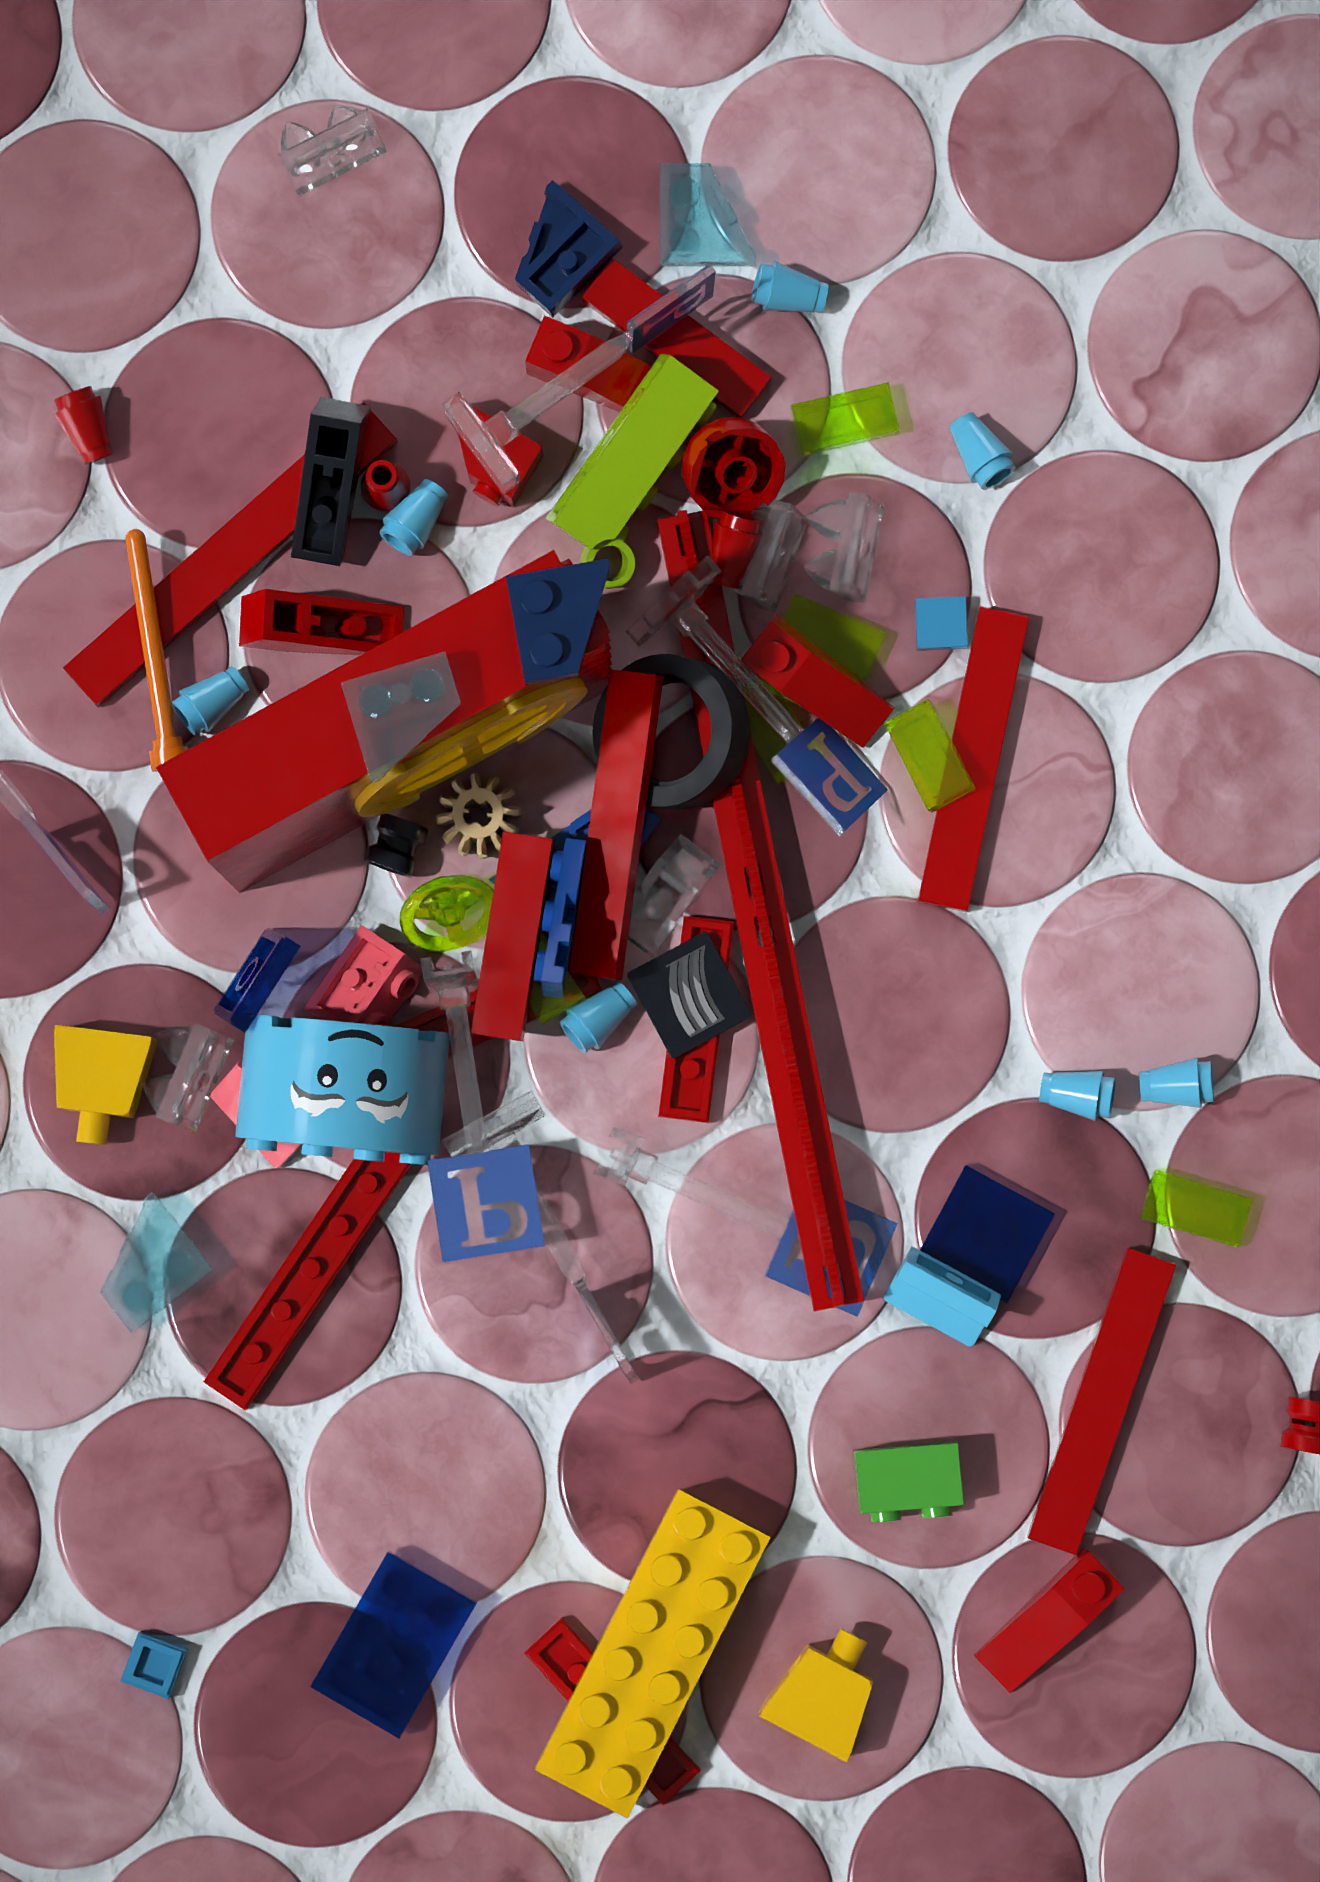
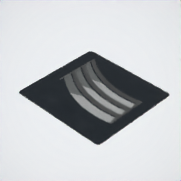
M707 932L689 939L631 970L627 974L671 1058L684 1054L751 1017L745 1001Z

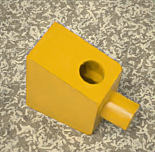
M55 1025L57 1108L80 1112L76 1142L107 1145L110 1116L134 1118L156 1050L157 1039L149 1036Z
M840 1628L828 1654L807 1645L762 1703L758 1711L759 1716L847 1762L851 1755L873 1684L870 1677L855 1670L868 1642Z

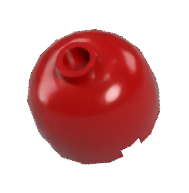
M726 417L703 425L691 437L683 454L681 473L691 498L708 516L720 520L723 510L754 516L751 511L758 509L763 503L769 506L776 499L784 483L786 462L777 442L762 426L741 417Z

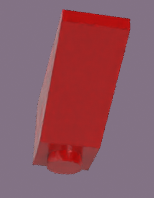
M545 315L525 360L527 375L618 412L622 410L652 367L592 334Z
M263 589L241 596L239 646L282 652L362 655L403 632L404 606Z
M778 614L774 616L740 659L741 662L779 692L862 748H864L895 709V707Z
M1082 1548L974 1656L1011 1693L1085 1629L1125 1588L1088 1550Z

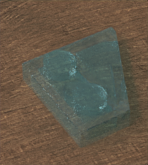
M660 163V266H756V253L748 243L738 223V217L722 192L721 184L710 163Z
M445 651L341 682L371 783L377 782L384 777L395 764L461 704Z
M154 1192L146 1196L142 1204L143 1208L130 1234L127 1235L119 1252L120 1255L100 1291V1294L130 1333H134L214 1270Z

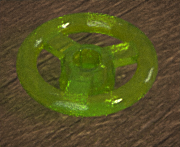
M449 875L434 878L415 889L405 900L399 916L400 928L410 942L427 950L450 951L471 945L487 934L493 889L484 881L466 875ZM482 899L484 911L481 918L473 926L463 931L461 921L465 917V911ZM414 919L436 920L439 925L446 927L448 936L426 934L416 926Z

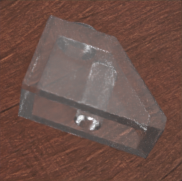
M680 834L653 865L634 894L628 940L652 958L701 895L721 864Z

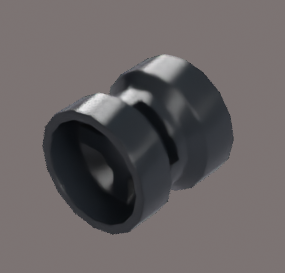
M387 813L382 814L376 826L379 832L377 843L369 846L364 861L386 871L412 878L417 864L413 857L417 847L424 845L429 830L406 819Z

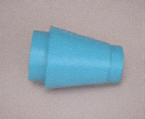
M776 261L772 265L761 263L753 285L752 303L761 304L763 310L814 311L822 313L827 300L828 284L819 282L815 278Z
M974 412L961 416L950 425L949 430L953 435L972 483L978 482L982 490H987L999 485L1013 474L1016 469L1012 462L1013 453L977 418Z
M424 479L419 486L382 519L384 526L379 532L381 537L395 550L407 556H412L417 549H423L444 506V502L448 498V494L435 482Z
M231 666L226 671H221L180 690V697L171 703L185 727L193 735H196L203 729L209 732L242 696L250 690L242 675L236 668Z
M617 982L612 987H608L567 1009L566 1013L568 1016L560 1021V1025L571 1042L581 1052L586 1053L593 1047L599 1049L630 1013V1010L637 1006V1003L629 990L622 983Z
M1197 1057L1150 1069V1071L1139 1072L1142 1102L1152 1101L1154 1103L1198 1108L1202 1107V1103L1214 1102L1211 1061L1198 1062Z
M1104 1071L1059 1072L1054 1074L1044 1072L1039 1102L1047 1103L1050 1106L1093 1121H1097V1117L1110 1118L1116 1078L1105 1077Z

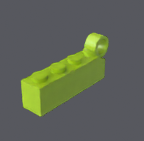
M660 354L545 518L585 547L581 554L580 563L593 561L596 553L607 546H615L620 551L622 567L614 577L606 580L604 586L606 589H615L623 586L630 580L635 570L634 554L631 548L623 542L629 532V528L625 524L636 509L643 511L650 504L658 491V486L654 484L665 467L672 470L678 464L687 447L683 441L694 426L700 429L705 425L716 408V404L712 400L719 391L671 355Z

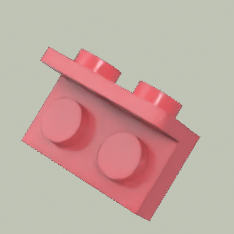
M361 925L304 1009L320 1020L389 1026L391 1019L402 1003L411 997L417 989L419 979L424 973V968L405 953Z

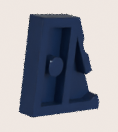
M552 180L546 187L544 193L546 200L538 222H534L528 239L530 246L527 254L521 259L515 281L522 291L553 318L623 247L616 236Z
M609 558L506 576L525 685L579 676L604 586L610 573Z

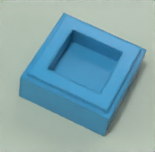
M966 597L915 598L917 651L967 649Z
M140 1631L137 1634L120 1682L169 1699L188 1649Z

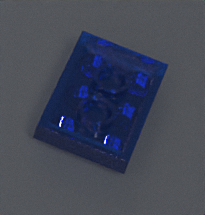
M388 1551L310 1687L399 1739L476 1606L477 1601L393 1552Z

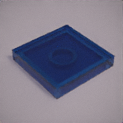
M269 928L265 929L213 1009L214 1014L246 1033L301 946Z
M964 1165L919 1250L1001 1294L1000 1300L1008 1303L1056 1213L973 1168Z

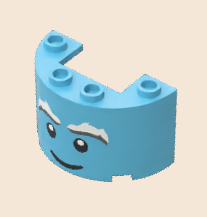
M247 1014L235 1137L247 1138L246 1149L277 1151L278 1142L302 1144L301 1154L332 1157L333 1147L354 1149L353 1159L384 1162L385 1152L400 1153V1163L428 1165L431 1155L439 1156L450 1033L295 1017L281 1018L278 1016Z

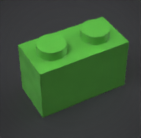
M955 1441L853 1450L858 1512L860 1514L870 1513L871 1522L902 1520L901 1511L921 1509L922 1518L952 1516V1506L964 1505L958 1443Z

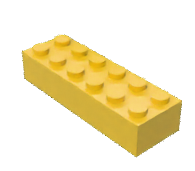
M678 1489L535 1766V1770L628 1819L771 1537Z

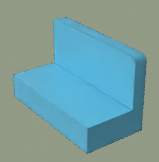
M913 1246L908 1251L884 1295V1300L889 1304L969 1347L975 1344L984 1326L988 1327L997 1311L1001 1294Z

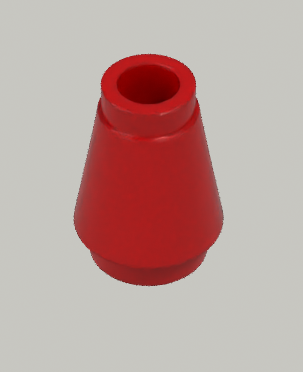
M92 386L75 390L54 400L58 410L54 415L79 455L82 456L85 465L113 454L110 447L101 396H95Z
M378 460L373 462L363 474L360 489L364 500L371 507L381 511H390L409 495L410 479L406 471L398 464L386 460ZM390 474L391 480L387 484L378 485L374 482L375 479H379V475Z
M722 511L720 521H714L709 581L729 588H739L740 580L743 578L763 536L759 532L762 522L760 519L734 511Z

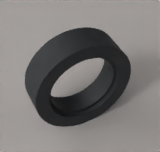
M673 654L650 655L638 659L623 668L621 671L664 676L662 686L671 683H683L691 687L704 701L711 720L709 747L699 765L686 776L673 781L662 782L650 775L646 805L667 809H690L706 804L722 794L740 772L746 759L750 742L748 710L736 685L725 673L707 662ZM608 685L599 699L593 720L592 736L597 762Z

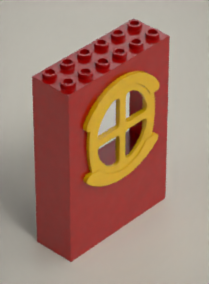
M552 550L506 576L573 565L569 558L560 562L555 551ZM506 576L162 763L156 769L207 862L240 893L376 817L414 803L420 798V793L466 770L516 741L518 744L527 741L566 713L601 695L609 683L610 669H612L611 666L613 664L610 659L612 655L609 651L611 650L609 644L611 639L608 635L610 630L600 611L598 610L592 632L589 636L579 676L525 685Z

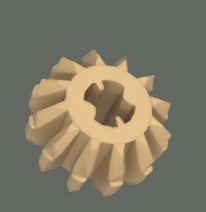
M474 772L470 775L472 789L465 790L462 782L455 779L451 782V785L459 797L454 799L448 795H440L439 803L453 810V812L436 815V823L442 826L455 825L444 833L442 839L446 844H449L462 836L463 838L458 846L459 855L465 857L469 853L472 843H476L479 859H486L488 856L486 843L492 841L496 850L500 852L502 838L499 835L501 832L519 834V829L515 825L505 822V820L521 817L522 809L517 806L503 807L512 801L516 794L513 788H508L496 796L495 793L500 784L498 776L492 775L484 789L481 788L479 773ZM477 805L481 810L490 807L493 810V813H487L489 823L486 826L481 827L477 822L468 825L465 822V819L471 818L469 813L471 806Z

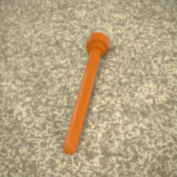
M132 529L126 534L125 541L157 740L152 741L153 750L149 751L152 772H157V766L188 750L189 745L184 746L182 736H177L146 537L141 530Z

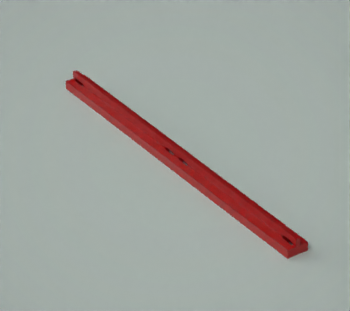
M687 510L678 511L677 516L657 519L683 656L707 662L721 670L736 685L744 699L722 586L709 581L713 540L708 515L704 511L687 514ZM690 527H692L697 553H695ZM677 530H680L685 556H682ZM690 687L704 757L711 739V720L704 701ZM750 731L748 752L740 772L732 784L722 794L713 799L712 803L813 1312L862 1303L864 1302ZM758 866L760 867L765 895H763ZM745 869L748 870L753 897H750ZM767 915H769L775 944H773ZM754 918H757L762 947L759 945ZM837 1264H839V1269H840V1274H841V1279H842V1284H843V1289H844V1294H845V1295H843V1293H842V1288H841V1283H840V1278H839V1272H838ZM825 1266H826V1268H827V1273H828V1278H829V1283H830V1288H831L832 1297H829V1292H828V1287H827V1282H826V1277H825V1272H824V1267H825Z

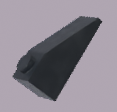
M321 397L312 410L291 551L292 558L341 566L364 454L370 406Z

